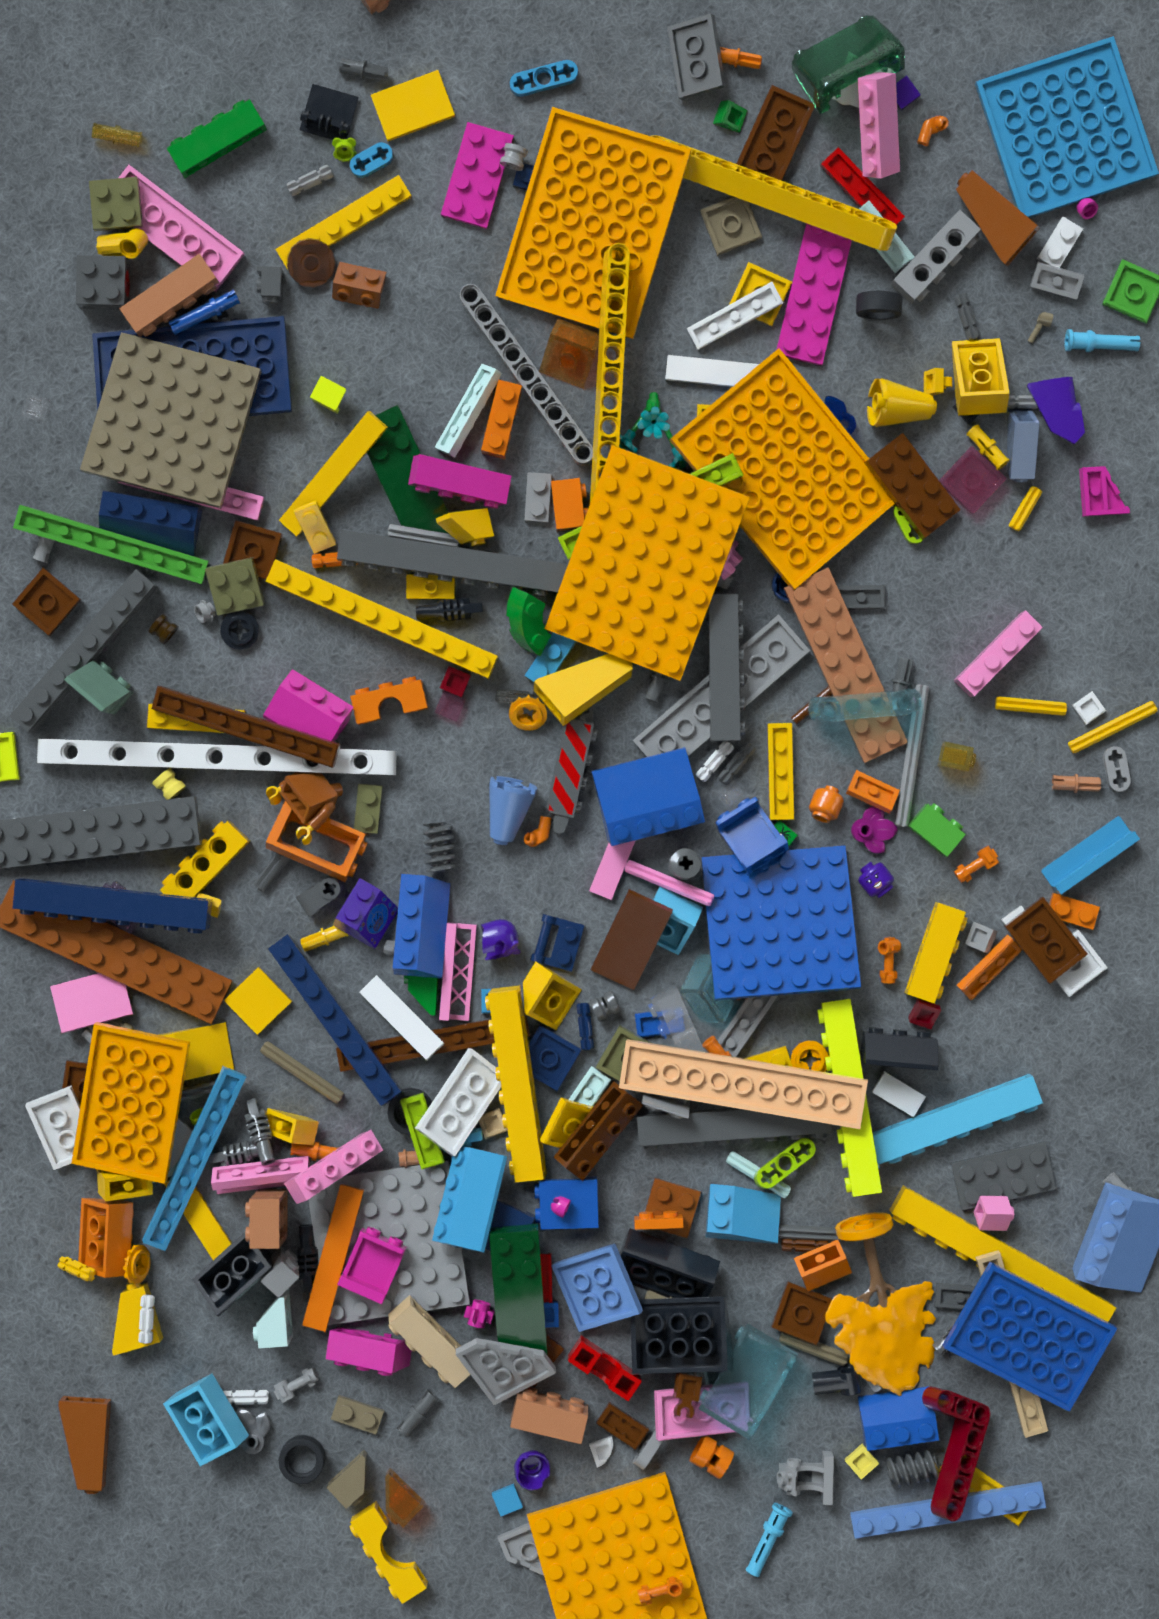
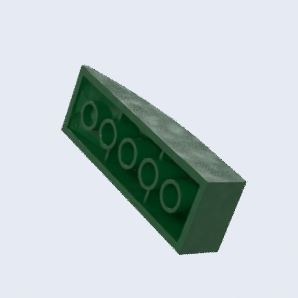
M396 405L375 415L388 428L367 454L401 526L449 534L436 522V518L449 513L442 498L438 496V492L432 490L429 493L415 491V486L408 485L413 456L421 453L399 406Z
M538 1224L490 1227L497 1340L501 1343L544 1350L547 1355Z

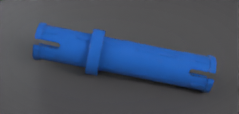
M234 289L216 299L212 297L209 299L210 302L173 320H169L168 322L174 334L177 335L215 315L217 317L221 316V312L241 304Z

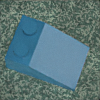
M710 1184L705 1237L778 1244L781 1196L737 1186Z

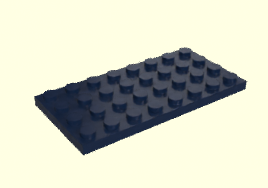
M284 316L196 324L177 335L174 334L171 326L158 327L152 334L141 336L145 339L260 368L262 372L249 416L292 412L286 320ZM134 330L92 334L97 411L120 334L122 332L138 336Z

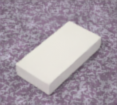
M885 1071L871 1091L912 1117L915 1116L926 1098L923 1094Z

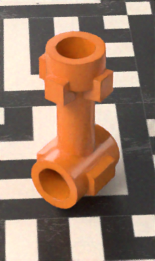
M988 845L976 853L979 858L965 867L963 864L957 866V869L954 871L957 879L961 883L964 881L968 882L972 879L970 875L981 867L985 866L986 869H990L999 863L998 855L993 848L991 849Z
M886 937L878 943V951L884 955V970H880L882 983H896L898 972L894 971V953L900 951L901 943L895 937Z
M671 1576L668 1577L664 1585L650 1589L647 1585H643L637 1591L641 1604L646 1603V1605L652 1604V1598L669 1594L674 1598L680 1596L684 1587L682 1580Z

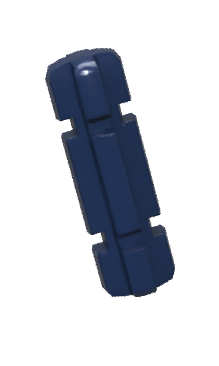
M578 1003L576 1007L577 1014H579V1034L582 1037V1040H580L581 1049L591 1050L594 1048L593 1038H591L593 1033L591 1016H589V1003Z

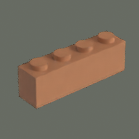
M199 253L119 309L139 337L142 335L148 336L157 329L156 326L163 321L166 323L175 318L177 311L183 307L187 309L194 305L197 301L196 298L202 294L208 295L217 288L216 285L219 281Z

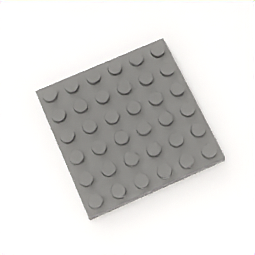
M449 1160L421 1170L420 1165L407 1166V1168L403 1166L345 1175L308 1199L315 1247L318 1249V1260L320 1261L340 1184L364 1190L342 1274L362 1228L373 1227L381 1231V1236L388 1239L390 1236L396 1237L403 1241L402 1245L407 1246L383 1303H377L338 1286L328 1325L388 1317V1314L409 1295L426 1311L470 1305L463 1249L432 1241L440 1203L446 1186V1179L450 1170Z

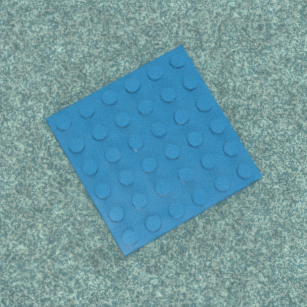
M1114 36L976 81L975 86L1014 205L1028 218L1079 202L1084 198H1091L1155 177L1159 174Z

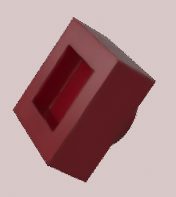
M448 666L440 689L462 698L471 675Z
M918 998L908 1016L909 1022L932 1029L941 1012V1007L938 1004Z

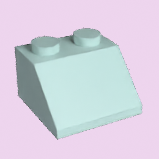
M289 1289L279 1298H276L256 1323V1327H253L254 1342L258 1341V1348L285 1347L289 1345L293 1337Z

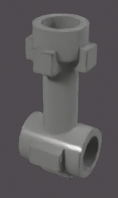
M313 1367L310 1369L306 1368L302 1371L303 1376L288 1383L287 1379L274 1385V1393L277 1399L284 1403L295 1397L293 1391L306 1384L309 1387L314 1386L315 1382L319 1381L316 1370Z

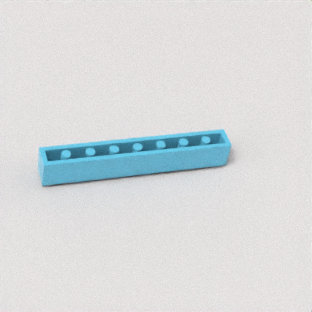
M1030 1074L1021 1076L872 1132L878 1169L880 1168L879 1164L887 1161L889 1164L901 1161L903 1155L909 1153L911 1155L920 1154L925 1151L927 1146H942L948 1143L947 1139L954 1136L957 1139L966 1137L971 1134L970 1130L979 1128V1130L987 1129L993 1126L992 1122L1000 1119L1002 1122L1011 1120L1016 1117L1015 1114L1024 1111V1113H1029L1037 1110V1105L1042 1104L1043 1101L1034 1077Z

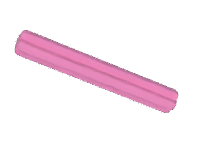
M629 860L625 866V872L706 906H711L713 903L714 894L632 860Z

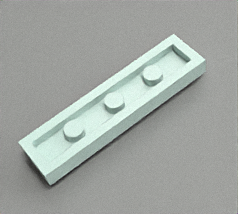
M481 364L435 446L436 449L454 458L456 457L481 410L485 407L490 394L496 387L498 379L502 375L500 371Z

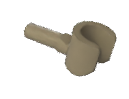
M1047 312L1039 314L1035 329L1027 341L1033 344L1042 325L1051 326L1054 315Z

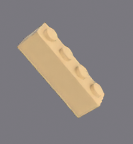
M410 1295L388 1314L391 1331L397 1336L401 1335L409 1349L413 1352L417 1351L429 1368L433 1366L444 1383H450L456 1388L471 1375L456 1356V1349L461 1345Z

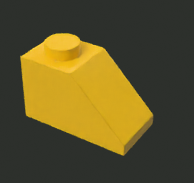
M488 508L452 512L436 518L437 524L460 544L471 543L472 547L486 544V539L494 536Z
M267 1108L266 1115L272 1136L292 1144L314 1145L318 1121L305 1116Z
M97 1170L98 1193L105 1202L153 1195V1181Z

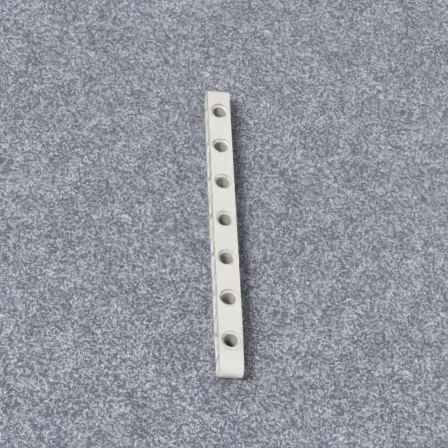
M38 739L37 763L375 775H396L397 751L340 749L335 767L331 768L322 764L311 767L306 759L266 746ZM74 745L78 753L74 759H71L67 751L69 747ZM119 747H123L126 751V756L121 761L115 756V752ZM167 749H171L174 752V759L171 762H166L163 758V754ZM216 750H219L223 755L222 761L218 764H215L211 759L212 753ZM263 752H268L271 756V761L268 765L264 766L260 763L259 757ZM359 755L366 756L368 760L367 766L363 769H359L355 765V760Z

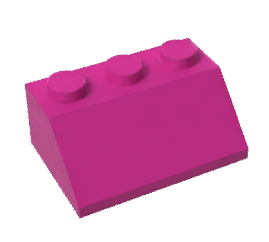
M292 669L278 687L263 714V718L334 742L348 724L354 707Z

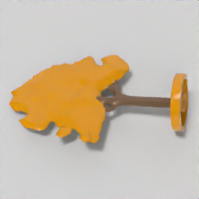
M866 1213L839 1222L835 1226V1231L840 1240H863L871 1276L870 1287L868 1291L857 1298L842 1294L836 1295L831 1301L825 1317L826 1322L832 1328H836L840 1323L843 1324L842 1330L835 1337L834 1344L843 1349L846 1354H850L849 1362L854 1366L856 1373L860 1374L862 1378L871 1382L874 1386L879 1385L901 1396L904 1390L915 1389L920 1380L918 1374L919 1365H926L927 1368H930L935 1358V1348L932 1346L934 1344L933 1338L921 1337V1332L924 1330L925 1325H933L936 1320L929 1310L923 1312L927 1300H932L934 1293L932 1290L933 1284L924 1281L922 1284L901 1287L899 1290H895L891 1284H886L882 1277L874 1238L890 1231L894 1225L893 1219L887 1213ZM886 1290L890 1292V1296L886 1295ZM877 1291L879 1304L877 1307H871L869 1300L873 1293Z

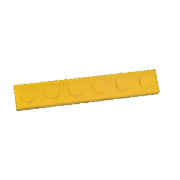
M397 175L275 250L287 268V255L291 247L299 240L306 238L319 239L330 247L412 196L401 177Z

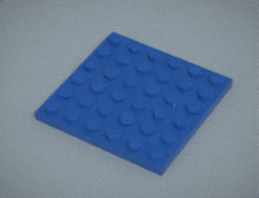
M846 846L787 850L749 875L735 855L701 857L704 891L714 894L713 903L711 906H706L715 1001L861 988Z

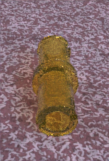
M94 122L92 127L93 139L111 141L113 145L121 143L138 148L141 147L142 132L122 129L119 125L111 127Z

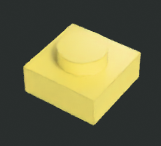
M863 1443L845 1458V1462L860 1479H863L879 1465L878 1460L870 1451H867Z

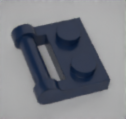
M543 914L541 919L543 924L535 953H532L530 960L572 972L585 925ZM552 924L559 926L551 958L544 956Z

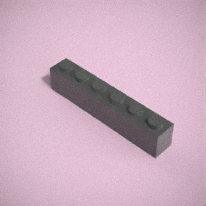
M713 594L708 608L710 741H740V736H745V721H740V711H744V697H740V687H744V673H739V663L744 662L743 648H739V639H743V624H738V614H743V601L738 600V594Z

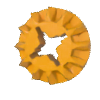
M529 695L525 698L518 697L515 702L511 703L509 709L510 721L521 730H536L546 722V706L540 702L539 698L534 699ZM524 707L527 708L529 711L533 710L532 717L529 716V714L527 713L523 714Z
M807 1040L799 1043L792 1050L790 1059L792 1067L809 1070L807 1062L799 1061V1059L807 1057L808 1049H810L813 1057L820 1058V1060L812 1062L811 1070L820 1072L827 1070L825 1057H829L825 1047L823 1048V1045L819 1042Z
M133 1245L132 1249L127 1251V1258L124 1259V1278L128 1279L129 1283L139 1284L146 1278L151 1264L150 1253L144 1245Z

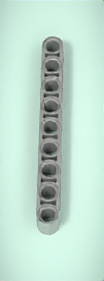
M474 284L463 286L460 290V300L463 307L518 384L522 385L523 391L573 461L580 466L590 464L593 456L592 445L482 291ZM469 292H474L478 297L474 302H467L464 299L465 295ZM489 312L492 315L489 321L482 322L478 319L480 313ZM497 331H502L506 336L503 341L497 342L492 338L493 334ZM517 351L520 356L516 361H509L506 358L507 353ZM525 370H530L534 374L533 378L529 381H524L520 377L521 373ZM545 390L548 396L545 400L539 401L534 397L535 392ZM557 409L562 413V416L558 420H551L548 416L549 412ZM573 429L576 436L572 440H566L562 436L564 430ZM581 448L587 449L590 453L589 457L585 460H581L576 456V452Z

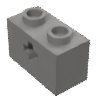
M282 1247L271 1255L273 1269L261 1278V1283L278 1298L299 1278L297 1256L291 1250L285 1251Z

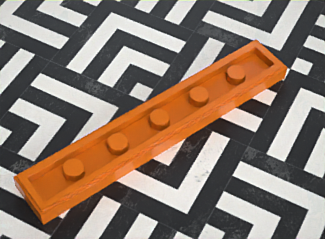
M340 1184L303 1320V1326L324 1332L327 1330L338 1290L337 1284L342 1275L364 1194L363 1189Z

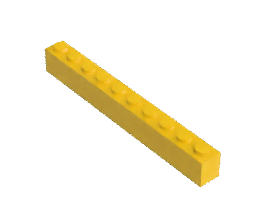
M276 559L266 579V582L270 585L487 679L490 678L498 660V656Z
M904 1185L889 1209L893 1214L892 1219L904 1226L906 1222L913 1225V1231L923 1237L929 1234L936 1238L934 1243L944 1249L950 1246L957 1250L955 1252L957 1256L966 1261L969 1258L976 1261V1256L999 1250L1004 1268L1107 1322H1109L1116 1310V1307L1107 1300L989 1233L979 1230L975 1225Z

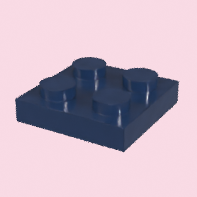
M539 1025L529 1043L533 1077L558 1091L582 1049L544 1026Z

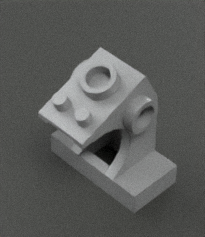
M822 1451V1463L801 1462V1459L788 1458L787 1462L779 1463V1471L777 1472L778 1487L786 1491L787 1495L792 1496L800 1495V1490L820 1491L823 1505H833L834 1456L832 1451ZM812 1471V1482H799L798 1472Z

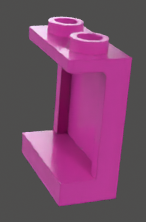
M373 1227L362 1228L337 1285L382 1304L407 1246L402 1245L403 1241L396 1237L390 1236L388 1239L381 1236V1231Z

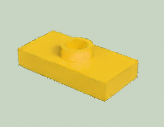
M406 574V599H455V578H452V582L437 580L438 576L428 575V578L414 577V574Z

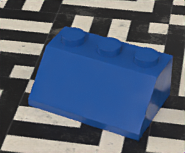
M927 1387L904 1390L901 1396L893 1392L857 1397L864 1445L867 1451L939 1441L935 1411L927 1408L922 1401L923 1392Z

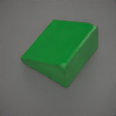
M730 100L720 101L713 124L740 133L748 110Z

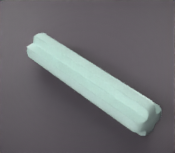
M731 1151L726 1159L729 1165L753 1180L755 1172L760 1168L734 1151ZM762 1172L761 1182L770 1183L769 1178L772 1175ZM782 1181L768 1188L782 1198H786L791 1191V1187Z

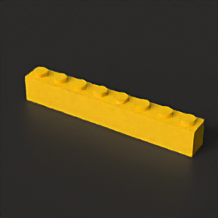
M520 985L493 988L489 991L488 996L485 997L487 1011L490 1010L492 1020H489L490 1034H494L495 1043L492 1044L493 1057L498 1060V1067H496L495 1072L497 1081H501L502 1090L499 1091V1101L501 1105H504L505 1109L502 1121L504 1129H508L509 1137H506L507 1152H511L512 1161H509L510 1174L514 1175L515 1183L544 1180L547 1169L543 1143L540 1141L542 1134Z

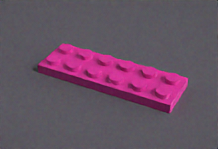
M807 223L777 349L780 348L787 358L822 366L852 240Z

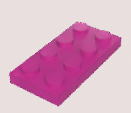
M467 122L441 216L480 228H488L505 167L500 164V159L505 154V144L512 143L514 135Z

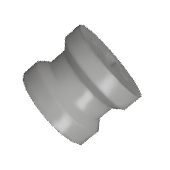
M506 143L504 146L505 154L501 157L500 164L511 170L522 171L524 167L523 158L527 156L528 150L516 144Z

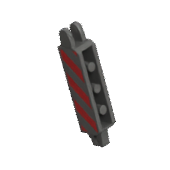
M593 705L564 725L547 802V809L550 813L555 814L552 829L558 834L564 833L565 829H567L569 817L574 818L575 813L580 814L583 800L578 799L580 790L585 791L588 778L583 776L585 766L590 767L593 755L588 750L590 743L595 744L598 729H593Z

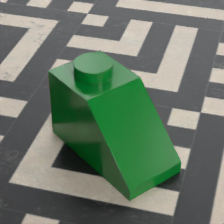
M404 976V984H408V991L430 1015L435 1016L437 1014L438 978Z

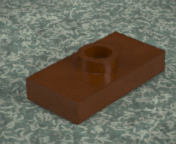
M611 1402L607 1404L596 1420V1424L635 1450L649 1432L647 1426Z

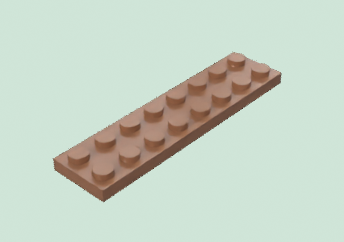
M829 567L812 574L795 590L791 586L784 587V591L862 761L866 763L908 743Z

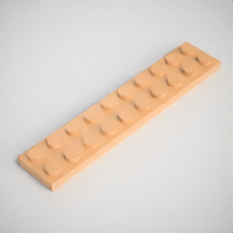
M627 1039L619 1088L860 1129L868 1079Z

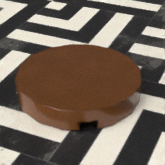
M306 238L299 240L291 247L287 255L286 265L289 274L295 282L304 287L314 288L325 284L332 276L335 269V258L326 243L319 239Z

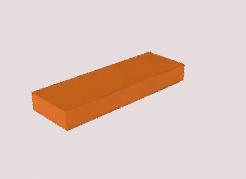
M1007 934L957 984V987L969 1000H973L1022 949Z

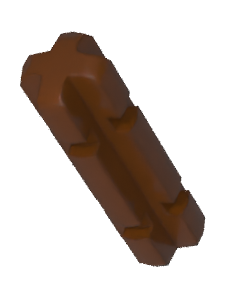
M781 1239L782 1251L789 1252L795 1250V1252H809L828 1244V1241Z

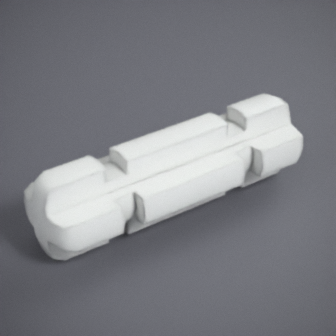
M723 741L719 745L718 751H714L704 763L705 766L698 770L696 776L702 782H706L710 778L711 772L714 773L726 759L725 756L732 752L734 749L733 745L728 741Z
M143 1295L141 1297L140 1306L142 1308L139 1320V1329L141 1331L138 1338L140 1343H151L153 1339V1332H151L154 1321V1309L152 1307L155 1303L153 1295Z
M232 1390L223 1391L231 1405L232 1403H235V1405H254L255 1402L267 1404L269 1401V1392L267 1390H259L258 1392H255V1390H236L235 1393H232Z

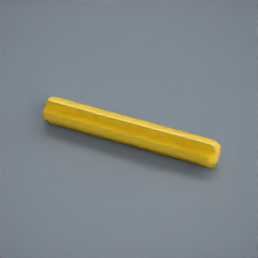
M1149 701L1068 742V747L1072 753H1077L1157 713V707L1153 701Z

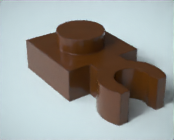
M676 1373L673 1398H679V1403L674 1407V1416H680L681 1409L685 1407L687 1410L686 1418H693L694 1408L691 1404L692 1401L699 1402L702 1377Z

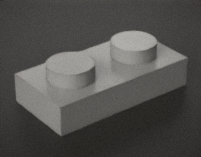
M1037 262L1030 287L1077 299L1085 276L1084 274Z
M527 473L524 521L549 523L552 474Z

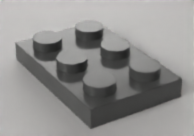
M710 13L668 26L667 30L678 98L684 100L725 88L726 83L715 15Z

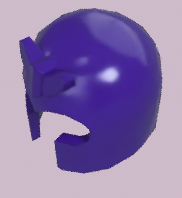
M498 919L481 924L483 954L487 953L485 961L521 953L518 949L519 935L517 929L510 921Z

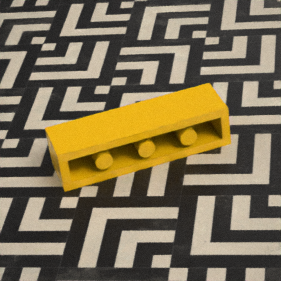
M935 902L904 993L934 1004L936 999L941 998L944 986L941 985L943 978L949 975L952 963H949L951 954L957 952L960 942L957 940L959 931H963L967 923V917H964L965 911Z

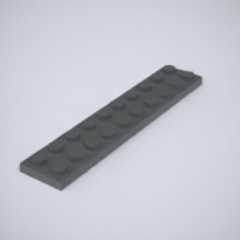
M196 796L0 820V869L202 845Z

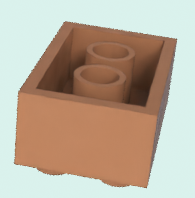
M287 1188L258 1189L249 1198V1202H246L245 1215L250 1217L249 1227H246L245 1239L246 1242H250V1249H279L288 1237Z
M529 1387L516 1394L511 1415V1428L582 1444L588 1419V1405L584 1404V1400L571 1397L570 1400L562 1399L560 1394L554 1392H547V1395L537 1393L538 1390L533 1387Z

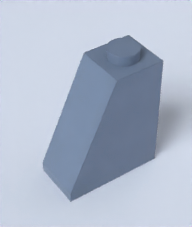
M1008 409L1007 458L1010 461L1007 463V473L1010 479L1016 482H1027L1028 479H1035L1039 421L1032 409Z

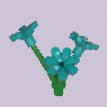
M652 392L649 394L646 408L632 429H628L624 436L620 434V448L635 454L637 453L638 449L632 445V440L636 436L635 432L638 428L644 429L643 435L645 437H650L654 433V437L660 439L662 437L661 430H664L668 440L673 437L669 430L670 424L666 422L669 416L660 409L661 403L658 400V393ZM670 442L674 459L668 466L675 469L679 467V470L687 466L686 460Z

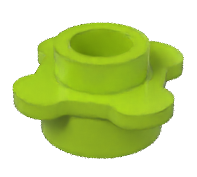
M333 139L332 145L335 147L333 152L334 158L347 162L357 155L354 148L356 145L355 139Z

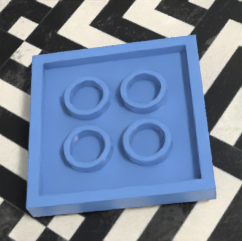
M616 1244L552 1264V1269L579 1332L638 1315L643 1311Z

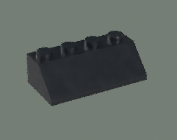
M629 1228L619 1253L632 1285L651 1290L668 1298L670 1296L673 1298L708 1297L715 1284L720 1265L719 1260L713 1259L708 1255H702L686 1247H680L664 1239H658Z

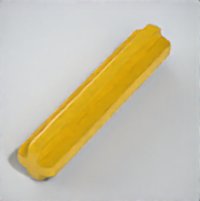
M999 696L995 700V709L1063 716L1067 712V703Z

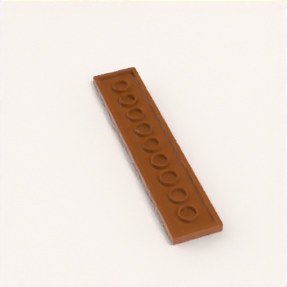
M13 880L0 905L1 929L212 1025L232 984V980L108 923L92 922V917H83L82 920H71L65 914H59L57 918L45 917L44 912L35 911L34 915L20 914V909H12L15 881Z

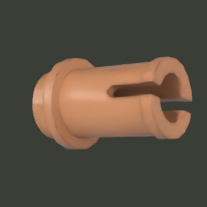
M403 1149V1152H399L400 1167L405 1166L407 1168V1166L420 1165L416 1151H406V1149Z

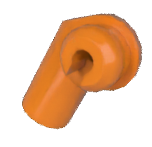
M939 115L925 120L917 143L928 146L932 134L945 130L948 127V119Z
M540 816L538 828L524 835V843L530 847H536L545 842L549 837L552 818Z

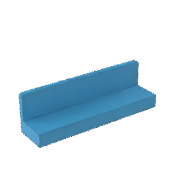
M1117 816L1044 867L1041 872L1056 894L1061 895L1136 843L1140 838L1135 831L1128 829L1120 816Z

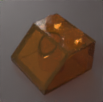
M558 318L550 333L539 372L584 389L598 353L599 334Z

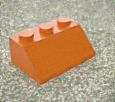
M81 1198L78 1262L95 1269V1275L109 1278L124 1276L125 1270H123L125 1266L124 1259L127 1258V1251L131 1250L133 1239L132 1219L134 1210L132 1202L124 1200L105 1202L104 1199Z

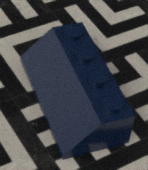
M103 491L99 510V528L195 556L202 510L194 506Z

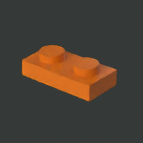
M856 770L846 794L890 813L900 790Z
M1052 893L1049 903L1062 921L1094 929L1100 909L1099 906L1056 893Z
M664 1211L663 1215H653V1212H639V1216H634L635 1230L683 1228L682 1214L678 1215V1211Z

